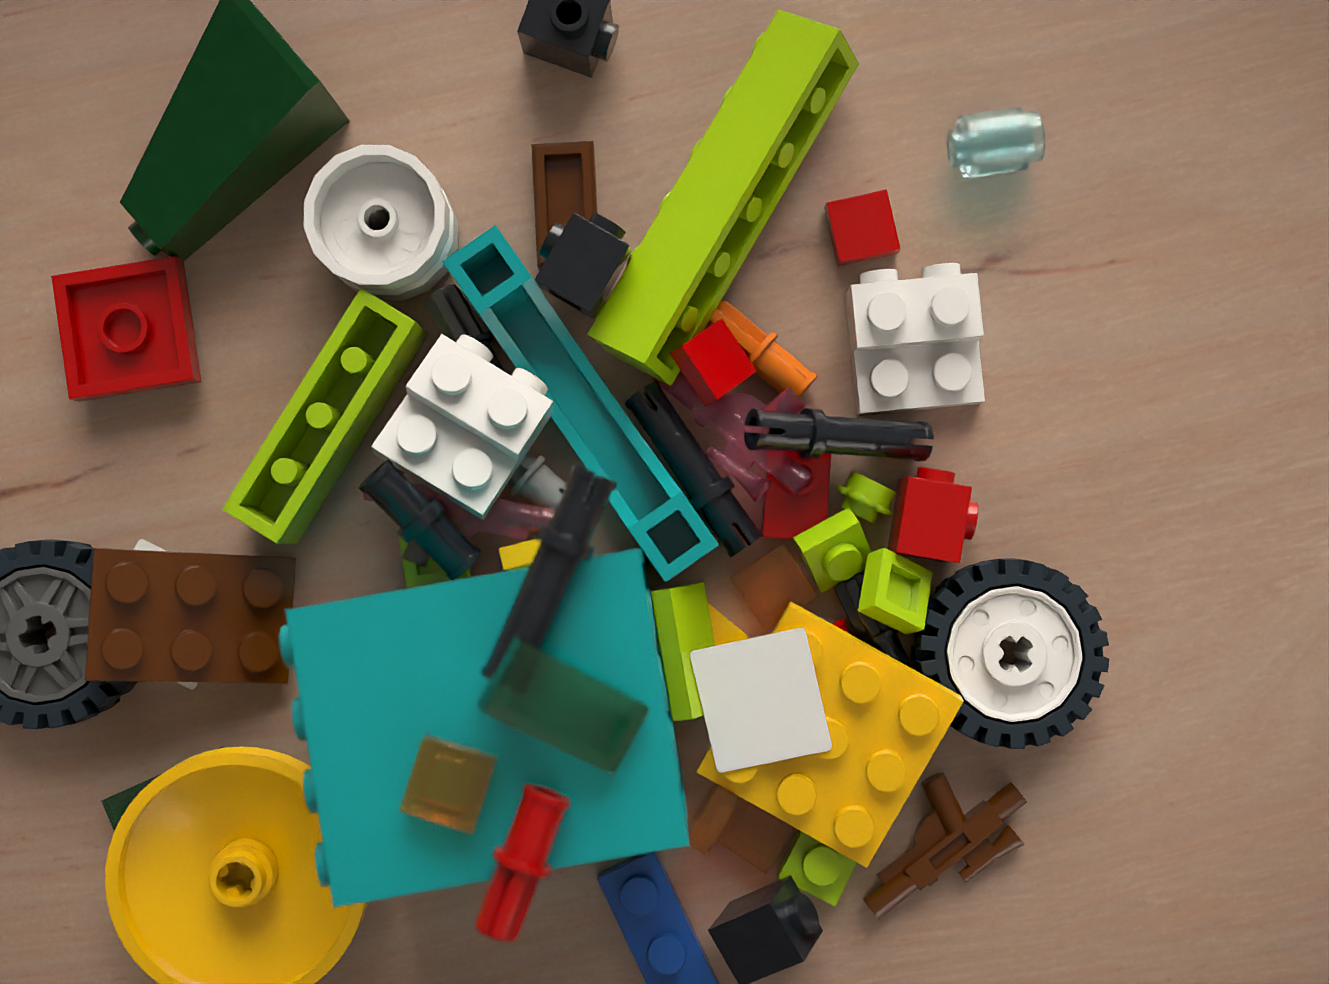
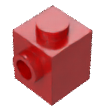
M918 467L916 477L907 476L899 479L887 549L899 555L946 563H960L964 539L971 540L973 538L978 520V504L970 502L972 487L954 484L956 475L954 472Z

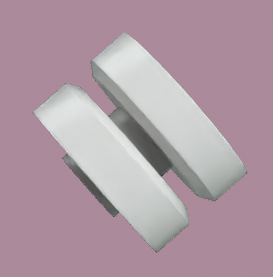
M359 145L335 155L315 174L304 199V231L316 257L352 290L358 292L362 288L382 301H404L429 291L448 272L442 261L454 254L458 249V221L449 198L441 188L436 177L416 156L390 145Z

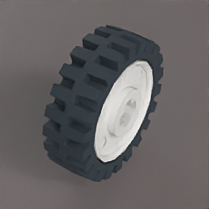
M1015 558L981 561L959 569L951 577L945 578L935 587L937 590L929 597L924 630L913 633L915 634L914 645H911V659L914 661L917 672L961 695L964 702L950 726L978 742L1009 749H1025L1026 745L1038 747L1051 743L1050 738L1055 735L1063 737L1074 728L1071 724L1076 719L1084 720L1092 711V708L1088 706L1092 697L1100 698L1105 686L1099 683L1101 672L1108 673L1109 658L1103 656V647L1109 646L1107 632L1100 630L1098 621L1103 619L1097 607L1087 602L1088 594L1079 585L1072 584L1068 580L1069 577L1058 570L1051 569L1037 562ZM1002 640L1018 642L1013 649V653L1017 658L1013 665L1002 661L998 662L1004 655L1002 648L999 646Z

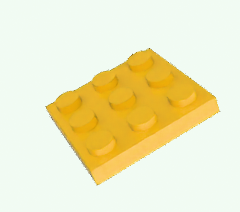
M790 601L773 633L796 628H804L806 631L832 742L831 750L721 773L717 771L710 743L696 772L867 868L964 701L961 695Z

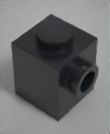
M529 0L517 33L524 54L592 78L599 59L606 62L610 59L618 37L619 25L613 23L611 0Z
M573 212L566 226L557 222L548 233L539 252V256L546 259L534 280L540 289L594 320L599 307L605 301L631 255L630 245L622 240L626 232L611 220L597 213H593L588 221Z
M789 875L730 901L710 926L708 932L738 984H750L804 962L823 930L819 924L818 913L813 902L808 896L800 892L792 876Z

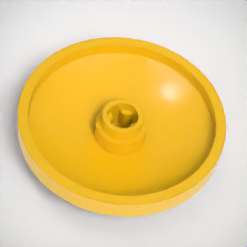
M241 746L219 748L191 756L177 763L150 782L129 804L120 818L108 849L105 866L106 900L111 920L124 948L136 964L158 984H315L343 956L363 920L368 902L333 908L330 886L323 887L319 882L315 863L317 843L323 842L318 813L311 814L309 812L303 787L304 773L306 770L311 769V766L292 756L269 749Z

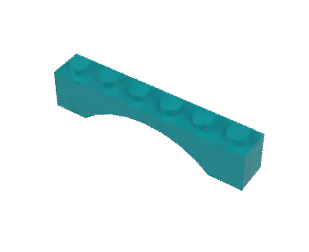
M494 225L443 260V264L516 368L532 373L548 387V391L544 396L553 401L551 418L587 470L594 472L599 477L603 476L617 483L615 491H612L609 502L662 579L667 582L716 548L719 544L602 381L498 227Z

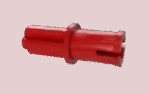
M525 784L524 794L504 846H496L492 856L498 863L475 921L476 929L479 932L500 942H514L518 938L540 877H549L552 867L546 861L565 810L568 809L571 802L568 797L535 784Z

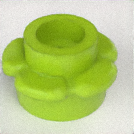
M853 470L844 486L837 484L836 490L846 495L840 507L844 509L849 507L853 514L872 523H875L879 513L888 517L892 516L893 512L889 510V507L897 492Z

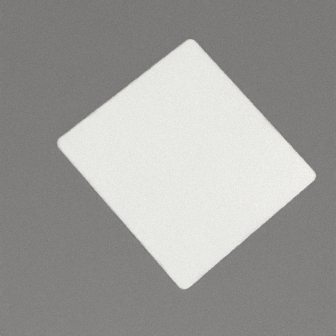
M796 628L703 648L690 653L718 772L722 773L831 750L832 742L804 628Z

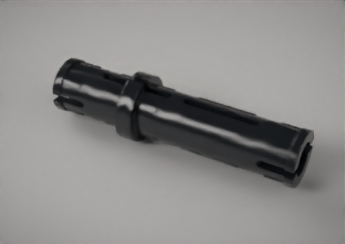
M654 381L644 387V395L655 409V412L651 410L639 391L634 393L624 404L632 411L692 498L690 504L697 513L701 511L728 551L727 554L732 558L746 548L732 526L736 527L748 546L760 539L764 534L761 530H758L731 490L735 485L730 477H721L662 391L660 383Z
M753 408L748 412L744 424L745 426L769 428V433L744 432L745 445L750 451H796L799 457L805 459H818L823 453L834 455L887 457L923 462L930 457L933 446L917 445L910 444L909 442L910 438L934 439L932 427L925 421L905 422L840 416L832 417L826 416L821 409L805 408L799 414L763 411Z
M574 464L570 470L572 473L548 527L540 524L535 539L541 541L489 659L480 672L484 677L500 685L504 680L509 683L508 688L525 693L528 687L527 682L581 560L590 561L595 548L589 546V542L612 491H615L617 483L603 476L599 477L594 472Z

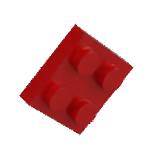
M176 256L51 276L68 397L70 400L82 402L201 382L183 260Z

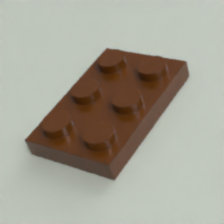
M94 548L85 681L288 684L289 668L286 666L281 652L280 630L283 625H288L286 610L293 609L296 558Z

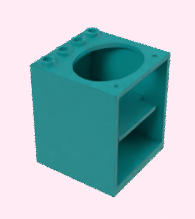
M642 549L593 556L589 562L581 560L527 682L528 687L525 693L508 688L509 683L504 680L500 685L484 677L480 672L489 659L529 568L286 610L288 625L281 627L280 647L286 666L289 669L295 668L299 697H295L292 701V721L297 738L300 741L307 740L311 769L306 770L304 773V796L309 812L311 814L318 813L323 842H318L316 846V871L320 884L323 887L330 886L333 908L491 880L498 863L492 856L496 846H504L523 797V789L526 783L554 790L568 797L571 801L568 809L565 810L546 861L552 869L690 845L686 792L655 624L645 554Z

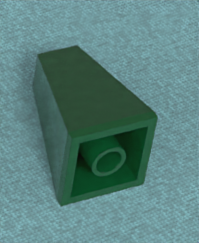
M219 0L120 200V204L135 220L128 227L129 231L154 256L162 251L169 256H176L183 261L188 259L350 121L318 77L251 0Z

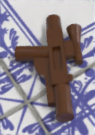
M943 772L924 779L921 784L933 810L922 818L917 825L914 833V845L877 874L882 884L863 898L879 920L917 889L921 891L927 885L932 886L938 881V876L961 858L967 863V866L960 870L958 874L965 882H968L994 860L1024 846L1022 840L1009 825L1004 828L992 844L987 839L1004 825V820L1027 803L1019 790L1010 782L987 801L982 800L964 815Z

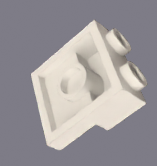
M942 263L922 268L923 278L898 280L896 269H879L860 274V284H854L848 288L845 293L857 416L974 405L985 402L978 340L984 336L977 273L961 274L960 264Z
M441 334L407 383L406 397L371 448L376 456L383 460L390 458L394 462L393 465L481 520H484L550 419L553 401L544 396L548 391V387L532 373L516 368L512 375H509L491 364L490 361L493 358V354L476 339L467 335H461L457 342Z

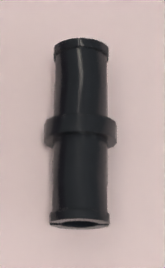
M390 458L385 460L360 484L358 489L362 493H366L400 527L397 534L406 543L413 540L447 574L446 576L450 580H455L477 560L481 550L474 546L441 513L444 506L435 497L428 500L393 465L394 462Z

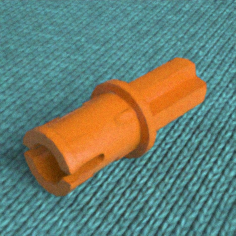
M722 300L719 303L705 329L723 319L757 370L755 373L784 396L788 403L793 406L818 375L807 369L792 354L776 342L778 335L774 331L768 335L730 302Z

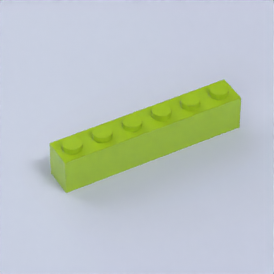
M778 9L765 32L757 38L746 65L734 85L726 91L721 107L703 138L693 147L689 162L671 192L663 198L656 218L640 245L629 256L627 267L609 298L601 304L597 311L595 322L587 335L612 356L670 386L672 385L680 369L669 353L705 329L859 65L839 28Z

